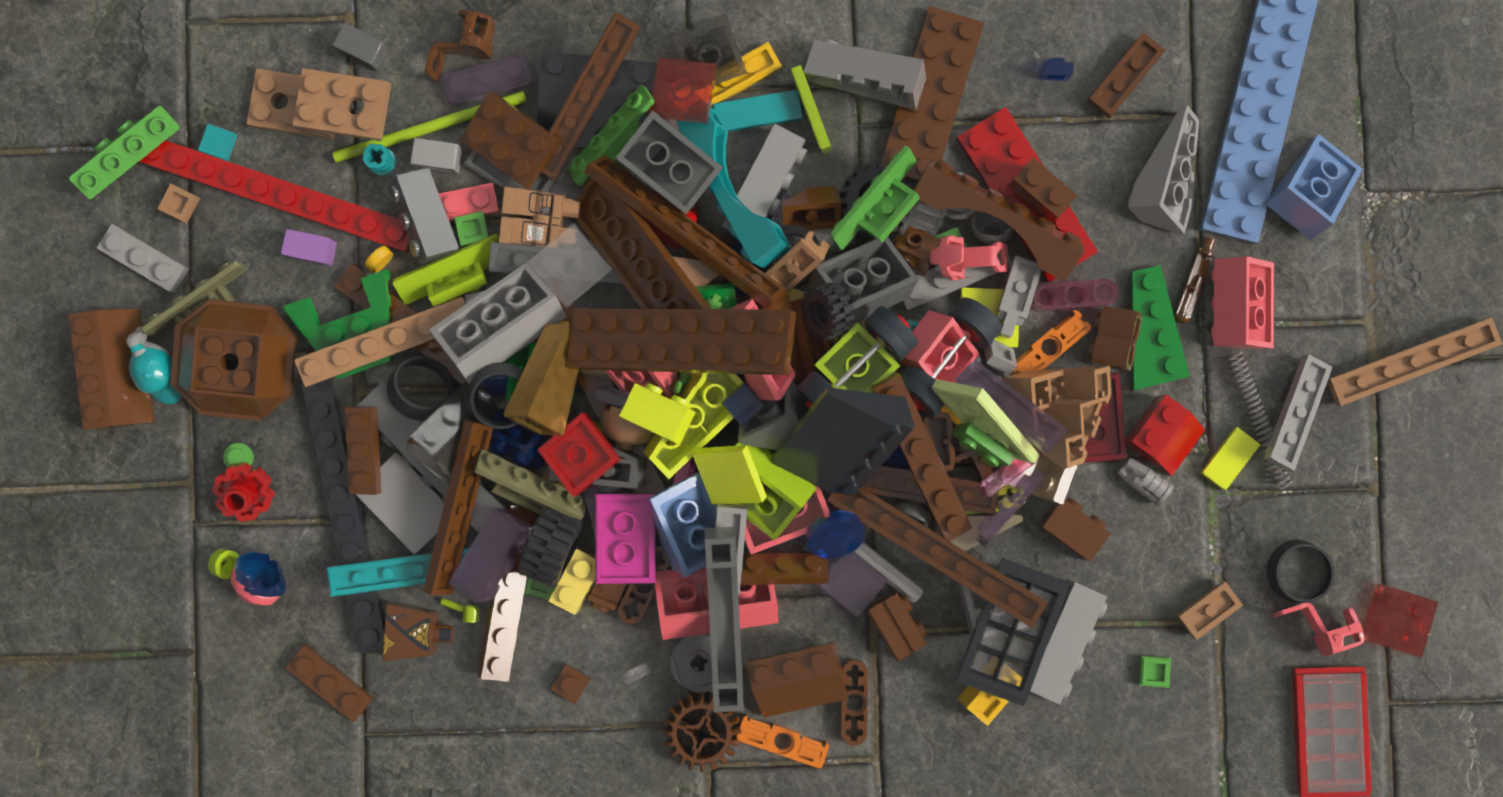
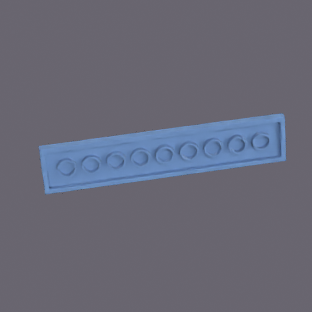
M1256 0L1200 231L1254 245L1259 243L1267 211L1266 203L1270 198L1318 0Z

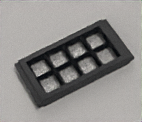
M1001 557L996 570L1044 599L1048 604L1034 627L1031 628L985 599L957 673L956 681L1024 707L1070 583Z

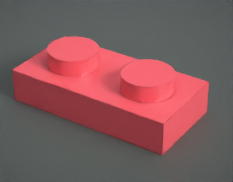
M493 182L439 193L449 223L455 222V217L481 211L485 215L500 212L496 188Z

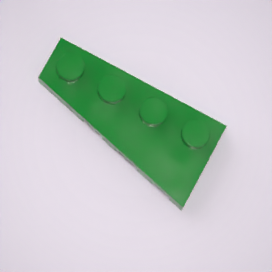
M1161 265L1130 273V310L1139 311L1142 314L1141 328L1132 364L1131 391L1190 377Z

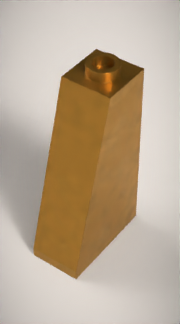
M559 321L558 324L545 325L504 412L505 417L539 435L564 436L578 370L565 367L572 322Z

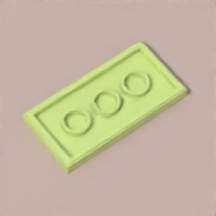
M936 379L932 386L933 391L962 423L971 422L1014 454V459L1028 463L1036 462L1040 454L983 388Z

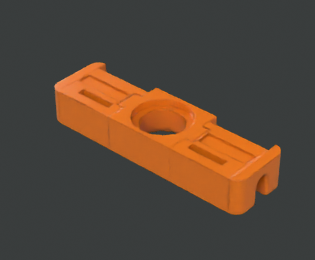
M1078 310L1071 311L1072 316H1067L1056 327L1049 329L1031 344L1025 353L1016 359L1017 368L1011 374L1044 370L1091 330V325L1087 321L1082 320V315ZM1050 339L1055 342L1057 349L1053 355H1046L1041 350L1044 340Z
M748 714L743 716L740 725L742 733L737 735V739L740 742L816 768L823 766L829 749L826 740L822 744V742L805 736L801 737L800 731L773 723L771 726L752 718L748 719ZM786 733L790 736L791 744L787 748L781 749L775 745L774 739L778 734Z

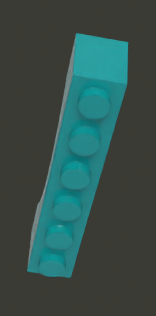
M704 102L700 103L676 121V124L682 135L723 167L707 189L715 194L718 200L716 202L718 210L723 216H727L730 222L728 228L735 239L740 240L743 246L741 252L744 258L751 264L754 263L765 268L787 253L792 247L779 224L766 217L754 214L742 203L735 193L726 165L728 132L716 110Z

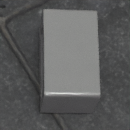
M414 138L410 164L416 169L429 168L430 171L459 174L462 148L455 143Z

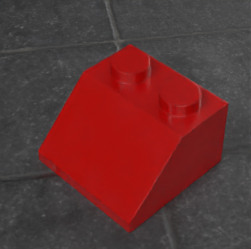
M1165 394L1154 399L1126 438V444L1166 474L1173 476L1205 429L1189 410Z

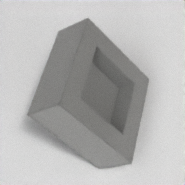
M994 340L987 349H984L986 363L991 368L1004 371L1010 375L1017 368L1013 348Z

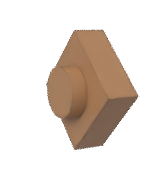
M170 183L158 210L188 223L200 198Z

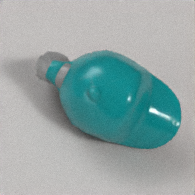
M137 327L136 331L131 333L126 339V343L132 353L129 360V374L141 392L148 393L161 403L175 404L181 399L182 395L170 384L172 358L163 347L147 342V334L143 333L142 327Z

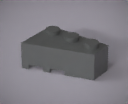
M609 442L622 460L593 482L592 485L643 488L646 458L629 450L617 448L615 444ZM550 467L549 480L560 481Z

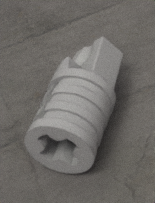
M1129 458L1118 472L1133 489L1147 497L1156 506H1160L1166 500L1174 487L1167 480L1161 478L1160 475L1154 473L1152 469L1132 458Z

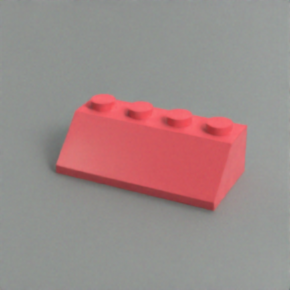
M706 566L686 578L672 569L657 571L655 589L662 640L710 633ZM774 584L740 585V595H738L740 629L779 623Z

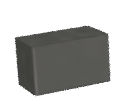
M345 22L332 44L338 52L376 71L389 49L383 41Z

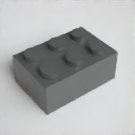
M887 237L883 243L876 239L819 264L813 269L807 286L811 289L829 282L839 284L838 288L843 287L845 289L843 295H849L850 297L848 304H853L854 307L853 310H850V313L855 314L854 320H851V322L857 323L867 318L881 305L889 308L910 298L919 279Z

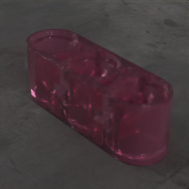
M1110 279L1044 284L1036 288L1031 307L1040 313L1101 308L1116 300L1118 297V287ZM1098 286L1104 287L1107 290L1108 298L1106 301L1097 297L1096 289ZM1069 289H1074L1079 293L1078 303H1072L1068 299L1067 292ZM1041 291L1047 292L1050 295L1051 302L1049 306L1042 305L1039 302L1038 294Z

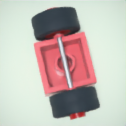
M967 297L959 299L947 315L929 310L912 331L918 344L902 360H899L905 367L900 375L918 413L922 416L934 418L945 405L932 389L936 379L958 383L980 355L975 347L987 349L1002 330V324L996 315L974 299Z

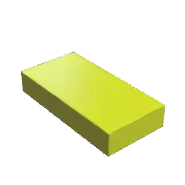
M1234 427L1200 473L1220 489L1227 490L1259 448L1260 444L1240 428Z

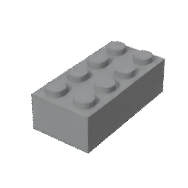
M526 262L429 329V331L461 375L470 384L475 374L483 367L493 363L504 362L538 338L546 324H558L559 321H562L567 316L556 295Z

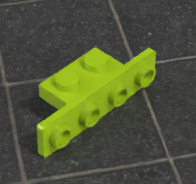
M493 234L393 279V285L405 304H409L428 295L433 307L450 302L464 293L479 290L482 285L487 284L484 270L489 268L491 242L499 243V235Z

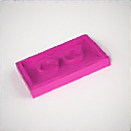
M595 494L596 584L656 583L655 521L648 499L655 494Z

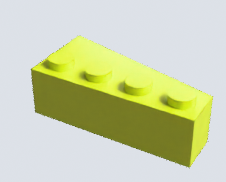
M699 373V375H693L679 396L690 402L688 408L696 412L681 444L678 445L654 434L643 453L668 479L693 457L692 453L697 448H703L756 397L736 374Z

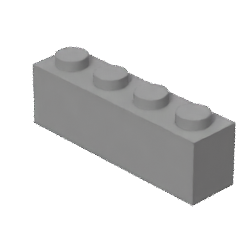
M774 124L738 193V197L754 214L766 218L769 214L775 215L781 203V200L777 199L781 190H788L794 178L791 171L795 163L801 165L807 153V149L804 148L806 139ZM726 216L721 226L722 231L732 235L728 228L730 222Z
M1071 580L1068 581L1070 584L1030 690L1059 705L1062 699L1066 700L1071 692L1072 683L1070 681L1074 672L1078 673L1084 662L1083 651L1086 645L1090 646L1096 634L1094 626L1098 618L1102 619L1108 606L1105 602L1107 596Z

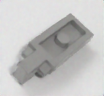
M1017 255L1014 256L997 309V318L1002 320V330L998 336L1009 339L1013 335L1015 325L1022 326L1024 320L1027 319L1042 271L1037 262Z

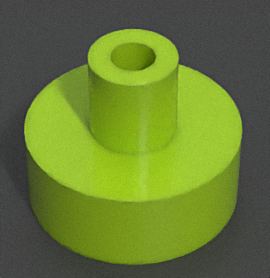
M225 548L218 549L209 558V571L215 577L230 579L232 570L236 563L240 561V557L235 551Z

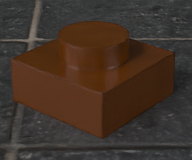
M567 663L551 687V690L575 705L592 678Z

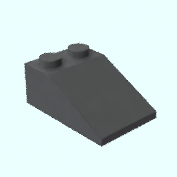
M653 110L615 158L685 214L689 212L723 168Z

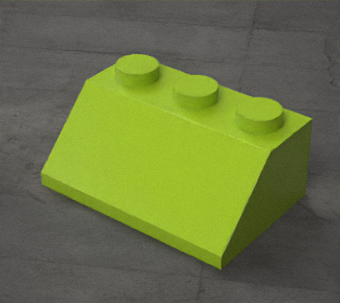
M738 442L735 446H741L744 444ZM747 445L767 497L762 503L729 505L747 506V519L775 541L805 505L817 487L772 464L770 458L774 453L767 448Z

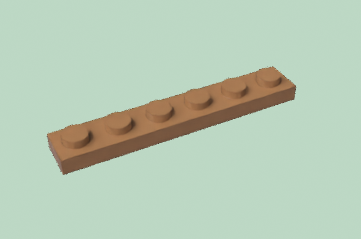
M460 297L294 359L305 387L435 339L429 329L465 305L464 298Z
M1486 318L1331 377L1327 383L1336 406H1342L1495 348L1503 343L1493 318Z

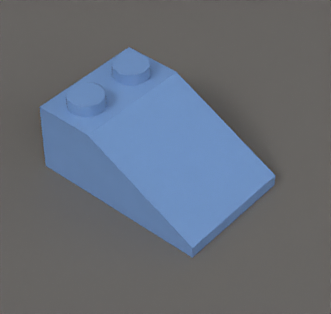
M1317 134L1278 183L1266 205L1312 240L1333 225L1363 169L1320 134Z
M698 471L648 498L661 546L674 572L685 578L706 566L705 528H715L716 504L711 503Z

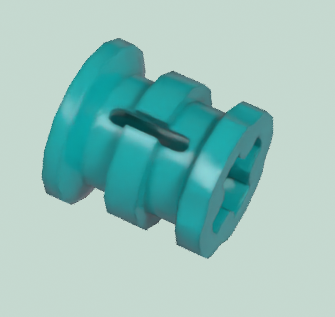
M374 143L364 149L363 161L374 174L385 176L395 169L396 157L390 149L385 148L381 144ZM380 154L383 161L378 164L376 156Z

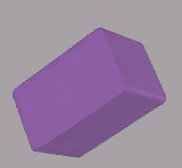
M287 229L281 254L291 259L332 266L337 242L328 237Z

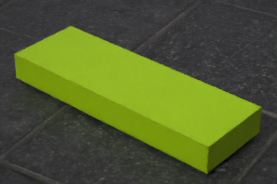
M799 65L791 68L792 76L821 153L825 154L833 151L802 66Z

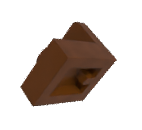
M595 582L587 600L593 602L592 607L605 613H608L609 609L615 611L627 584H596Z

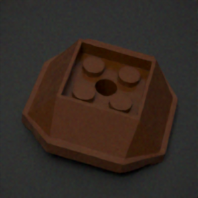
M211 299L175 325L170 384L201 415L261 421L292 396L297 337L272 305ZM230 353L238 358L236 369H232L227 364V357Z

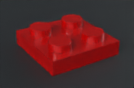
M584 412L566 426L564 436H553L537 449L572 497L578 496L622 460L587 413Z

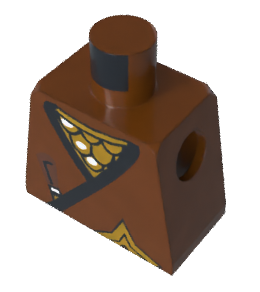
M400 602L386 604L383 661L433 655L437 650V642H453L454 626L438 625L439 612Z

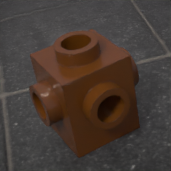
M908 225L903 235H897L893 245L912 271L925 277L932 265L930 263V251L939 246L940 239L929 235L928 232L922 229H916Z

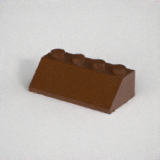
M93 310L68 314L83 430L101 431L154 423L155 416L152 396L141 392L129 374V360L132 353L126 343V339L131 333L136 331L137 327H143L141 310Z

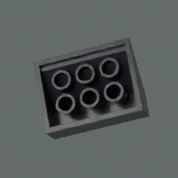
M542 51L537 123L547 131L552 127L590 56ZM623 60L575 148L585 149L592 137L600 132L607 124L609 118L622 107L629 95L635 92L640 85L648 89L654 99V104L639 119V122L643 123L652 110L655 112L660 75L658 63Z
M826 387L770 458L771 463L830 493H840L847 496L856 495L915 428L906 397Z

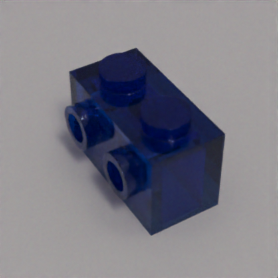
M499 408L491 418L492 421L496 422L511 421L504 416L505 410ZM517 424L506 429L493 428L489 447L500 456L506 454L512 457L521 467L526 468L528 465L539 470L545 459L537 449L550 440L548 435H539Z

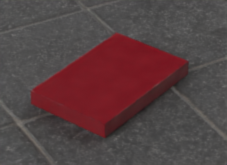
M1110 373L1111 397L1108 404H1102L1098 413L1101 421L1094 438H1088L1085 450L1088 453L1084 463L1127 459L1120 373Z

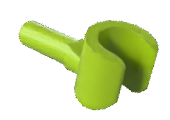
M445 598L441 600V605L458 612H463L462 622H479L480 608L478 606L458 604Z

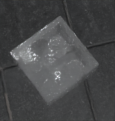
M572 224L528 261L529 265L566 308L612 270L607 261L575 224Z

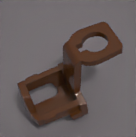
M459 10L458 15L465 20L460 41L435 43L428 52L424 70L425 74L433 81L440 80L444 65V54H470L474 58L490 60L493 52L492 38L495 29V21L491 16L476 11ZM475 23L480 24L477 35L474 33ZM436 57L437 65L435 71H433V61Z

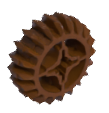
M699 692V700H695L694 695L688 693L689 703L686 704L682 698H679L677 704L680 710L673 706L669 708V712L675 718L665 717L664 719L665 724L672 726L664 728L662 731L663 735L672 736L665 740L664 745L665 747L675 746L669 755L675 757L680 753L681 756L679 757L678 764L682 765L686 759L689 760L688 769L691 771L694 769L695 763H700V772L705 771V763H709L711 769L716 770V759L725 765L727 759L724 753L732 757L735 755V750L729 745H740V740L732 736L742 733L740 727L732 726L740 721L739 716L729 717L734 711L715 712L724 721L727 734L720 732V729L715 728L711 724L710 720L712 712H714L713 692L710 694L709 700H704V692ZM704 709L701 718L698 720H681L685 714L692 710ZM707 718L706 731H710V734L705 733L701 737L700 743L697 744L699 736H697L698 731L695 732L694 729H700L704 719ZM678 729L684 730V733L692 737L694 742L692 751L681 742ZM708 742H722V745L710 753H700L704 744Z

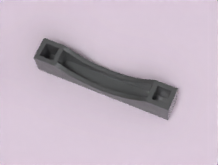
M735 527L705 528L714 712L744 711Z

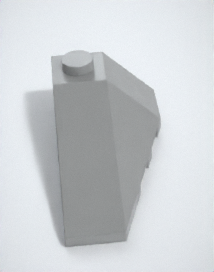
M1187 104L1182 105L1136 179L1132 194H1130L1128 199V208L1141 222L1177 234H1185L1192 208V199L1187 198L1188 183L1194 182L1195 174L1191 172L1190 160L1191 156H1194L1197 152L1199 119Z

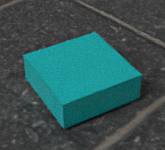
M207 124L198 151L229 161L238 135Z

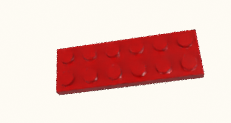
M1006 107L956 138L988 190L991 188L1000 192L1005 197L1003 200L1012 205L1019 203L1030 210L1029 214L1037 219L1043 217L1008 186L1033 157L1041 164L1042 162ZM1068 206L1053 223L1056 225V230L1063 234L1070 232L1081 239L1084 253L1076 265L1096 254L1098 250L1070 206ZM1015 231L1032 260L1037 262L1026 241ZM1041 271L1047 283L1056 279V277L1046 271Z

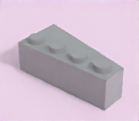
M829 39L813 41L804 69L808 82L913 110L917 109L926 81L923 59L862 49L855 46L840 45Z

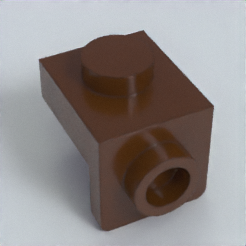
M962 446L954 450L956 453L955 463L969 458L980 482H986L995 477L992 471L996 468L984 464L981 461L982 457L976 452L966 450Z

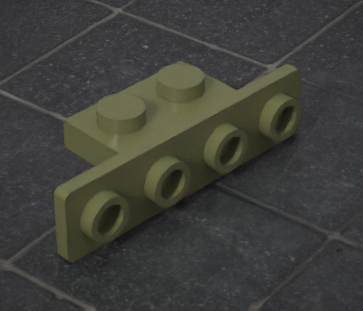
M238 261L225 263L218 269L219 273L211 279L206 278L198 282L194 286L195 290L187 296L182 295L174 299L170 304L172 307L165 312H158L149 317L146 321L148 324L143 326L141 330L144 334L155 336L175 321L177 323L181 322L211 299L236 301L226 285L246 272L248 268L245 264Z
M481 450L474 472L495 482L492 487V493L538 514H541L545 508L550 507L572 518L575 517L581 520L584 517L587 502L585 497L581 495L572 497L566 488L485 450Z

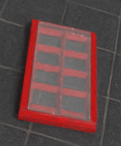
M1365 667L1293 668L1296 770L1299 797L1371 796L1367 674L1365 673Z

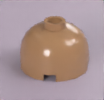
M606 400L604 402L601 425L607 437L616 441L615 447L632 450L633 446H642L650 442L655 433L619 416L624 405L616 407V401Z

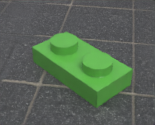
M971 422L957 424L951 433L959 440L960 446L966 450L976 452L982 457L981 461L992 468L1010 466L1015 458L1014 454Z

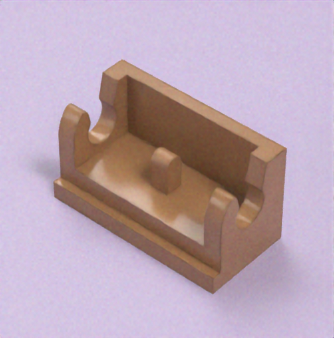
M812 231L808 232L804 238L798 241L765 272L767 276L785 288L787 293L823 261L830 245L825 240L819 245L813 242L814 232Z

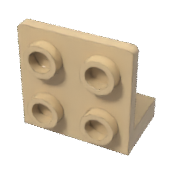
M1036 448L1034 449L1040 455L1035 463L1014 459L1010 466H1002L998 477L1000 482L1043 500L1059 504L1064 502L1077 467L1061 468Z

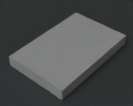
M396 452L380 467L381 493L377 495H356L416 555L437 535L444 504L440 500L441 496L434 489L431 490L420 479L421 475L414 468L408 467L401 460V454Z

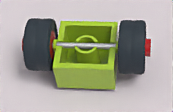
M881 305L864 321V325L870 334L857 323L814 365L818 372H811L797 386L800 394L807 400L805 406L809 409L826 387L873 393L872 385L889 377L900 367L883 348L895 358L902 360L918 344L916 337L909 329L910 325L899 314L895 315Z

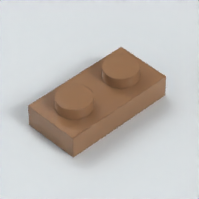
M1221 581L1176 616L1192 638L1197 640L1242 607L1243 604L1225 581Z

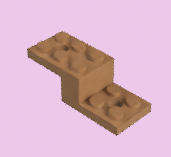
M302 68L301 75L256 69L246 125L253 128L334 140L335 134L382 141L392 84L389 81ZM286 95L288 98L286 107L276 109L274 105L276 98ZM355 100H361L364 103V108L359 114H351L349 110L350 104Z

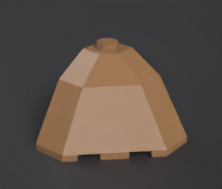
M1110 366L1046 369L1001 377L1000 391L1003 408L1011 422L1034 448L1061 468L1068 469L1084 463L1088 452L1085 450V445L1088 438H1094L1101 421L1100 416H1098L1102 404H1108L1111 397Z

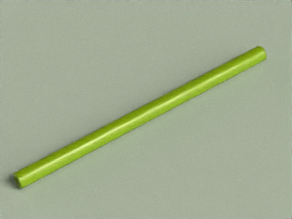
M524 91L502 97L513 106L527 102ZM480 105L384 135L382 141L368 140L332 152L333 158L338 163L363 155L364 149L373 143L388 147L472 120Z

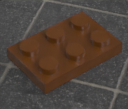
M493 91L487 93L460 138L462 142L527 189H531L560 142V139Z

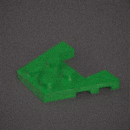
M388 269L360 278L371 306L368 309L323 325L320 323L311 297L283 306L284 310L315 351L391 324L389 315L391 295L388 293L390 273ZM394 356L385 357L335 377L341 379L393 361Z

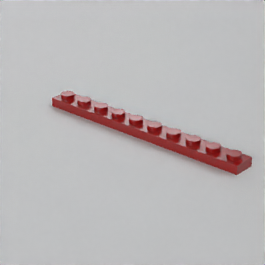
M166 140L139 161L154 168L406 253L410 249L408 233L402 229L397 218Z

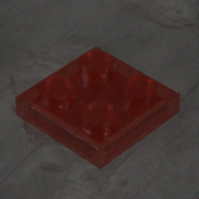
M658 58L652 91L654 104L649 108V114L653 110L664 119L708 124L717 72L716 64Z
M1378 584L1364 629V640L1423 658L1438 602Z

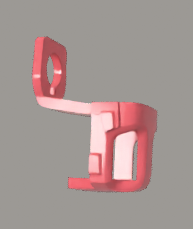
M945 236L940 239L939 246L930 251V263L938 265L942 276L950 281L965 279L964 270L966 268L992 266L995 272H1008V246L1002 242H994L992 246L964 248L963 237ZM999 250L1001 252L1002 257L1001 264L999 260H997V253H999Z
M1303 603L1273 613V617L1276 618L1302 610L1316 634L1313 636V639L1322 656H1330L1359 646L1364 642L1361 623L1352 607L1343 610L1347 626L1331 631L1326 630L1315 608L1310 603ZM1352 635L1356 643L1344 646V637Z

